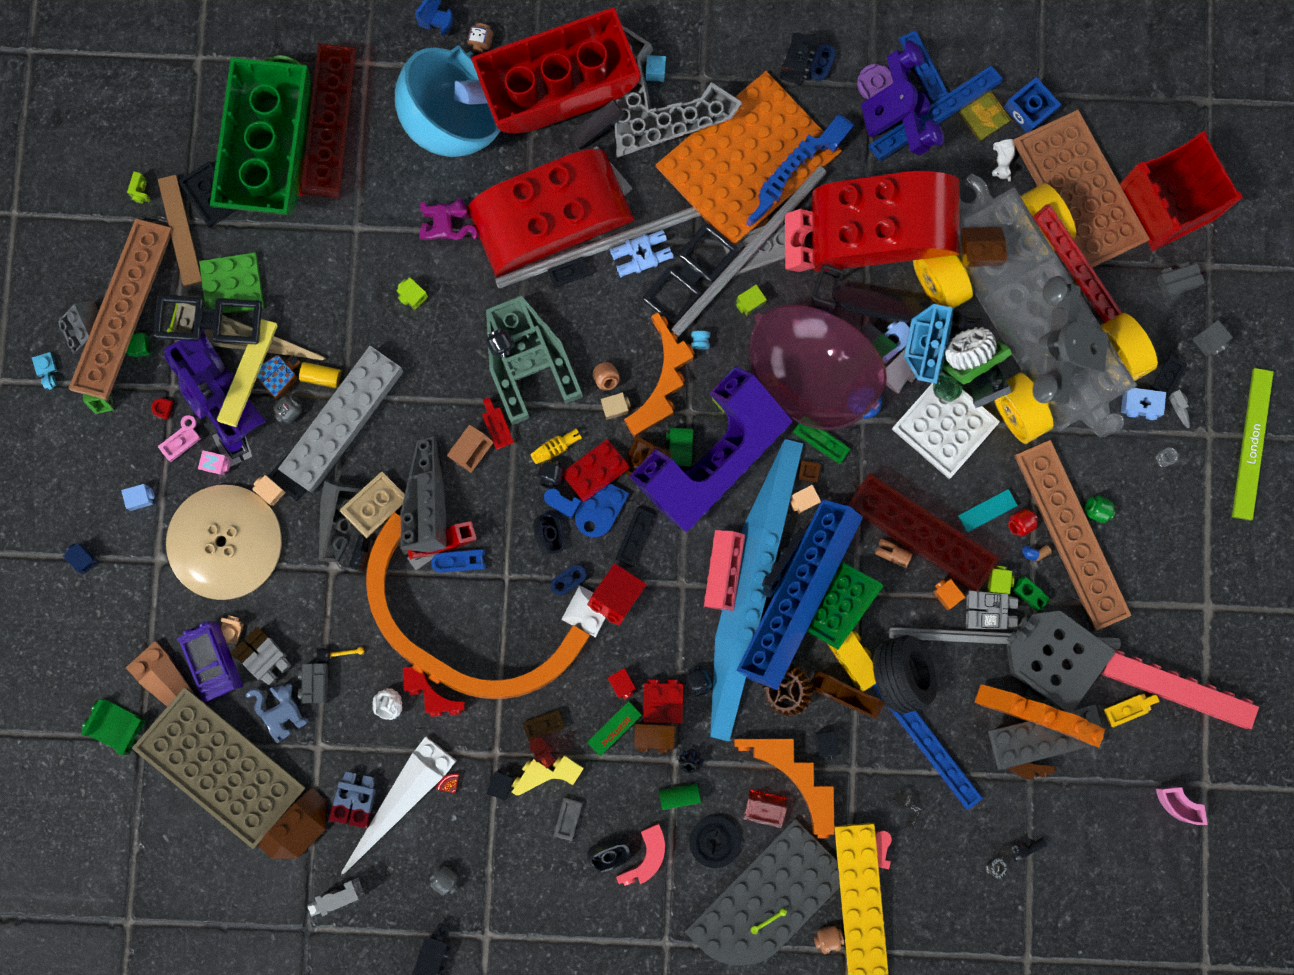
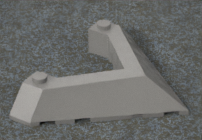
M622 25L641 76L633 89L615 100L625 115L615 123L617 158L730 120L734 117L742 102L712 82L701 98L686 103L680 102L667 105V107L651 109L643 65L647 60V55H651L654 49L648 41Z

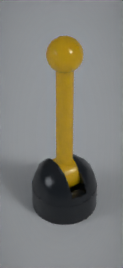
M359 647L355 650L331 653L326 648H318V664L327 663L332 656L355 653L362 655L365 650L363 647Z

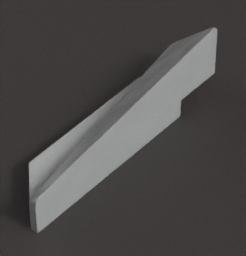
M906 348L880 374L883 383L896 393L901 391L907 380L912 383L916 378L904 358Z

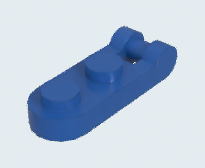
M485 550L439 553L432 558L431 565L438 573L486 569V563H484L483 559ZM470 557H476V564H470Z

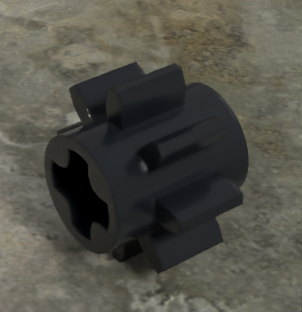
M689 749L683 751L678 763L682 764L681 769L685 772L694 773L695 771L699 772L700 767L703 766L704 759L700 758L701 753L699 751Z

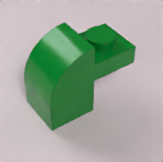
M145 333L133 334L126 354L132 357L151 355L149 336Z

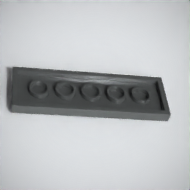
M1096 704L1074 709L1072 714L1102 727ZM1029 721L988 731L998 770L1092 746ZM1103 737V740L1101 741V744H1102V743H1106L1104 737Z

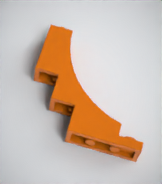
M734 739V747H738V751H750V747H753L754 758L775 766L792 780L807 804L814 835H818V838H829V835H834V787L814 786V763L794 762V739Z

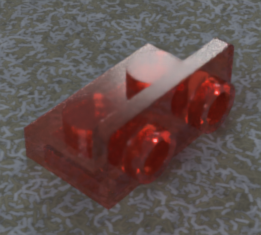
M749 790L743 820L782 828L787 810V799L781 795L765 794L760 790Z

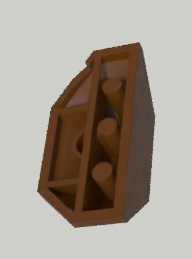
M312 787L272 826L258 846L271 859H298L326 830L327 800Z

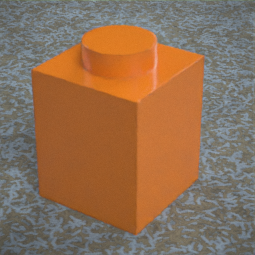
M951 579L947 581L941 580L935 585L937 589L933 591L946 610L951 609L965 598Z

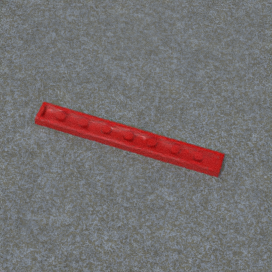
M1046 204L1033 216L1034 220L1077 284L1081 287V290L1102 321L1106 323L1121 314V310L1051 205Z

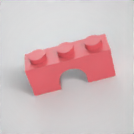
M799 209L785 214L786 270L802 272L815 268L813 265V249L807 248L804 245L806 235L813 231L812 211Z

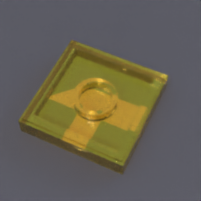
M988 91L959 110V114L979 142L1011 122L1010 117L991 91Z

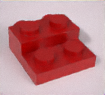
M648 680V683H644L643 723H682L683 684H679V680H667V684H660V680Z

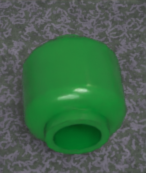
M1100 495L1091 497L1085 505L1087 516L1097 522L1106 523L1115 516L1114 503Z

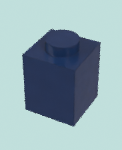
M80 543L70 545L63 555L66 561L81 574H85L98 562L88 549Z

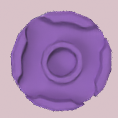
M878 64L866 66L861 70L857 79L859 93L866 99L871 98L893 84L890 70Z

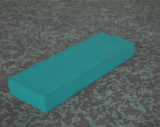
M1008 489L957 517L967 533L1018 505Z

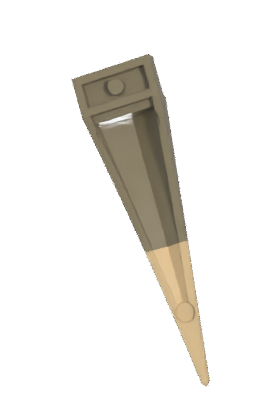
M178 303L172 332L193 333L196 305ZM222 315L221 335L251 337V326ZM202 329L212 346L246 350L248 344L214 342L212 339L213 330ZM273 336L267 353L294 355L296 357L318 360L326 359L324 356Z

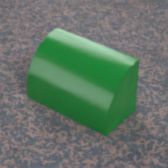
M697 782L659 789L662 810L701 803Z

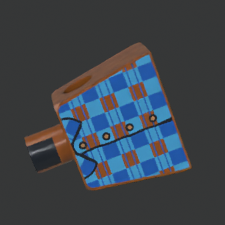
M276 355L262 364L257 378L279 401L298 379V376L292 370L300 364V361L292 355L284 362L279 355Z

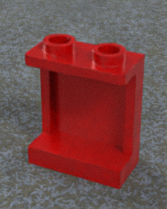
M614 563L592 594L587 605L594 612L606 617L609 622L620 626L647 584Z

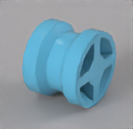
M693 331L691 347L699 350L710 349V343L708 342L710 332Z

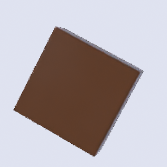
M801 461L798 480L818 483L820 464Z

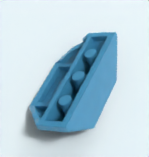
M933 304L911 321L904 358L917 380L935 384L938 382L944 365L945 350L952 328V307Z

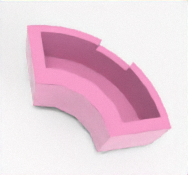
M1182 787L1156 788L1160 803L1173 817L1187 823L1207 825L1205 805L1191 802L1185 796Z

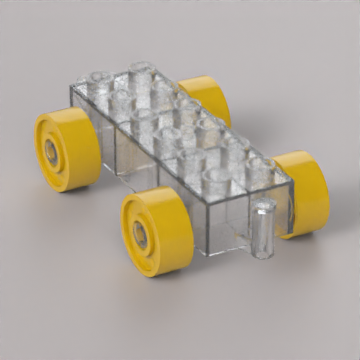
M970 174L965 183L975 191L976 199L971 203H965L959 197L960 255L913 260L916 275L930 300L937 305L952 307L953 309L973 297L974 291L1023 373L1019 372L1006 380L1012 392L994 400L1005 424L1019 441L1027 444L1053 429L1054 424L1060 432L1079 420L1091 427L1099 437H1107L1119 431L1124 425V419L1120 414H1110L1108 403L1136 387V380L1157 368L1156 352L1148 335L1140 324L1126 313H1121L1106 323L1099 325L1080 294L1077 323L1109 334L1105 373H1097L1073 365L1069 404L1056 405L1049 402H1037L1033 396V385L1038 377L1046 374L1048 359L1046 355L1041 354L1039 351L1038 342L1042 336L1050 332L1052 310L1057 309V305H1049L1044 301L1043 288L1045 283L1054 276L1063 277L1067 284L1074 283L1033 216L1043 206L1050 204L1073 240L1076 237L1075 224L1061 196L1046 183L1038 185L1021 196L1013 187L993 199L989 194L986 183L980 177ZM1001 227L1006 239L1007 261L1004 265L963 267L961 228Z

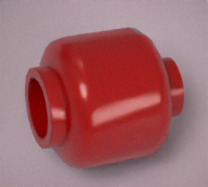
M1024 508L1009 517L1008 527L1014 535L1026 536L1037 528L1038 517L1033 511Z

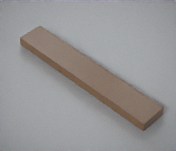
M172 175L160 178L158 183L168 224L172 228L171 237L183 286L188 287L202 283L200 267L178 176Z

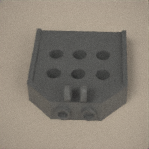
M1062 611L1032 614L1028 617L1024 616L1019 623V626H1021L1017 632L1014 631L1007 639L1009 643L1006 647L1011 674L1063 711L1073 713L1076 706L1116 651ZM1056 629L1059 630L1062 634L1060 640H1057L1054 637V632ZM1075 644H1078L1081 648L1079 654L1073 651ZM1045 645L1049 646L1051 650L1048 656L1043 653ZM1064 659L1068 660L1070 664L1067 670L1062 667ZM1033 661L1039 663L1038 671L1032 669L1031 664ZM1052 675L1058 677V684L1055 686L1050 681Z

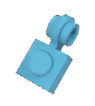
M49 352L32 357L37 376H44V378H41L43 387L49 390L54 389V386H57V381L51 373L57 372L53 353Z

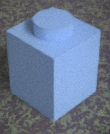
M145 484L121 490L125 507L128 510L132 511L154 505L152 500L155 498L152 488Z

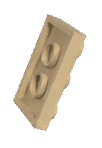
M381 472L340 509V512L368 538L393 512H396L403 505L405 494Z

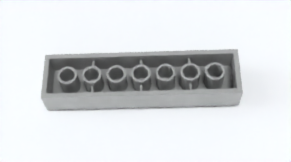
M369 346L278 469L313 494L404 372L402 368L372 346Z

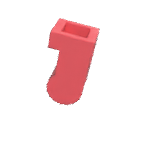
M878 830L875 832L878 867L889 869L891 861L886 860V853L892 838L888 832Z

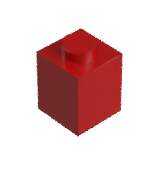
M625 669L608 677L618 698L623 697L625 700L634 695L633 690L636 688Z

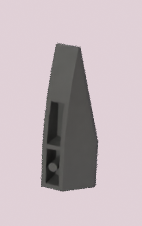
M434 436L416 442L401 509V548L403 550L433 552L447 548L444 485L436 438Z

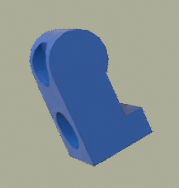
M549 489L544 494V500L548 506L570 519L573 518L581 503L575 497L571 502L561 496L556 489Z

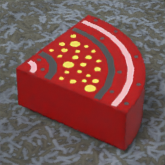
M453 773L443 777L438 783L436 790L456 793L460 774Z

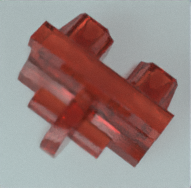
M541 737L531 739L529 749L534 753V760L536 762L541 761L547 769L556 762V758L551 753L553 751L552 746L549 743L546 744L545 740Z

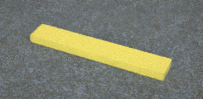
M261 319L259 343L247 345L218 415V422L237 427L277 329V323Z

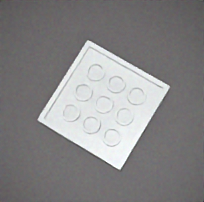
M941 372L938 383L941 382V384L932 383L892 430L950 479L1000 421L982 406L975 409L973 398Z

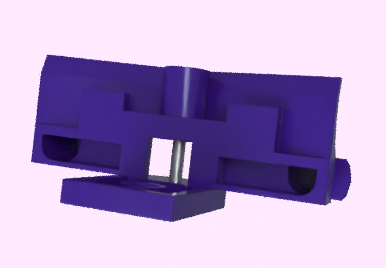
M201 329L199 341L179 340L164 349V358L174 373L178 375L179 389L190 408L200 419L205 416L209 417L218 430V437L229 452L239 450L243 445L241 439L252 429L266 421L248 399L237 427L218 422V415L234 375L230 370L227 371L204 331ZM202 383L207 389L204 392H202L198 387ZM208 394H210L211 397L208 398V399H206L205 396H207Z

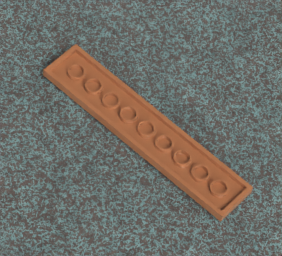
M135 219L70 383L69 389L71 391L108 400L169 243L171 227Z
M1051 440L1016 454L1014 457L1094 631L1132 616Z

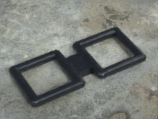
M703 223L678 254V257L686 263V266L680 273L671 266L667 267L643 296L642 301L656 313L658 312L660 316L664 315L667 322L674 326L703 295V292L695 284L701 277L709 283H713L739 252V248L709 223ZM706 232L730 250L711 274L688 256L689 252ZM670 275L694 294L675 318L651 299Z
M163 294L157 296L153 334L156 339L199 341L201 329H212V339L214 342L254 345L259 343L262 302L259 300L216 299L215 309L203 308L204 299L202 297ZM165 302L196 304L193 333L162 331ZM223 306L254 308L252 337L221 335Z

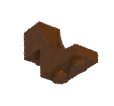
M819 671L815 672L810 683L814 685L810 688L814 692L876 720L885 703Z

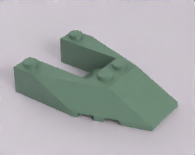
M522 296L486 310L487 334L503 328V330L510 332L515 344L514 348L510 350L511 354L502 358L500 355H492L488 347L489 370L512 426L530 419L515 383L516 380L550 367L565 404L583 397L560 339L556 337Z

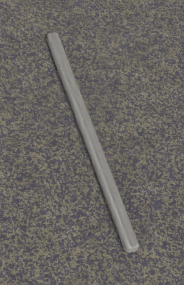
M819 166L673 326L671 331L676 336L682 334L785 220V214L792 212L826 175L827 171L822 166Z
M690 207L495 279L497 287L503 288L547 272V269L580 257L591 256L624 244L626 240L630 241L641 237L642 234L648 235L701 215L694 207Z
M890 627L889 637L891 639L909 635L918 640L1008 644L1009 641L1007 639L1012 634L1005 632ZM1054 635V637L1060 640L1062 635ZM1097 637L1112 649H1119L1121 646L1119 638ZM1075 644V645L1073 646V647L1080 648V646H1079L1078 644Z

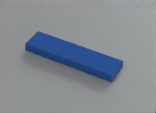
M915 30L900 37L899 42L903 50H906L905 42L908 40L914 41L921 48L924 62L921 66L914 65L913 69L930 103L933 104L947 95L948 92Z

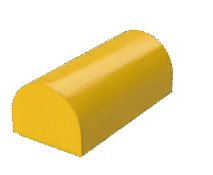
M303 362L300 368L299 380L338 389L342 370Z

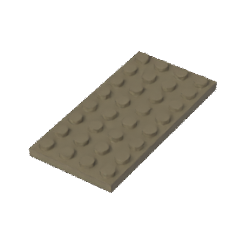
M186 687L181 690L132 747L135 752L252 849L257 846L265 834L306 788Z

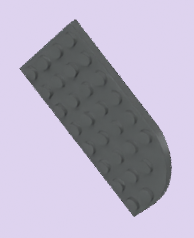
M794 819L684 932L705 954L719 962L738 966L762 962L776 954L840 888L838 861ZM782 908L787 910V915L780 916L758 930L757 934L751 933L752 926H758L779 913Z

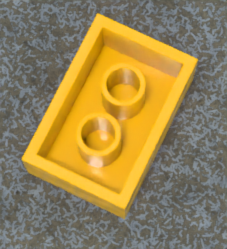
M854 630L851 631L839 650L829 644L827 645L859 691H865L876 684L873 662L870 659L872 655L867 647H862L859 642L861 638Z

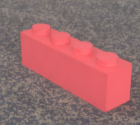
M715 530L704 607L734 611L745 538L744 534L734 531Z

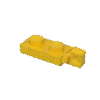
M1139 694L1103 710L1110 726L1115 727L1149 713L1148 711L1151 710L1150 705L1160 701L1157 695L1153 694L1146 697L1145 694Z

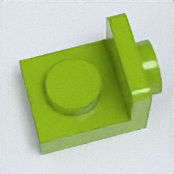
M133 172L127 193L135 202H150L149 196L141 193L146 188L145 177L141 173Z

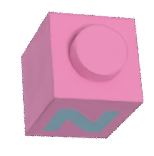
M203 450L198 469L225 475L230 469L231 462L228 456Z

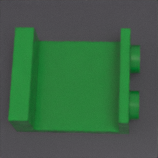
M99 699V701L93 704L91 708L92 714L89 719L87 718L81 727L83 729L81 735L90 736L112 747L120 755H128L146 720L106 699Z

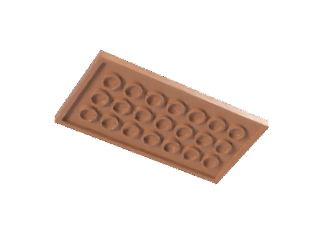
M1079 110L1014 139L1015 146L1036 185L1038 186L1042 183L1050 185L1067 205L1076 228L1074 241L1092 268L1150 240Z

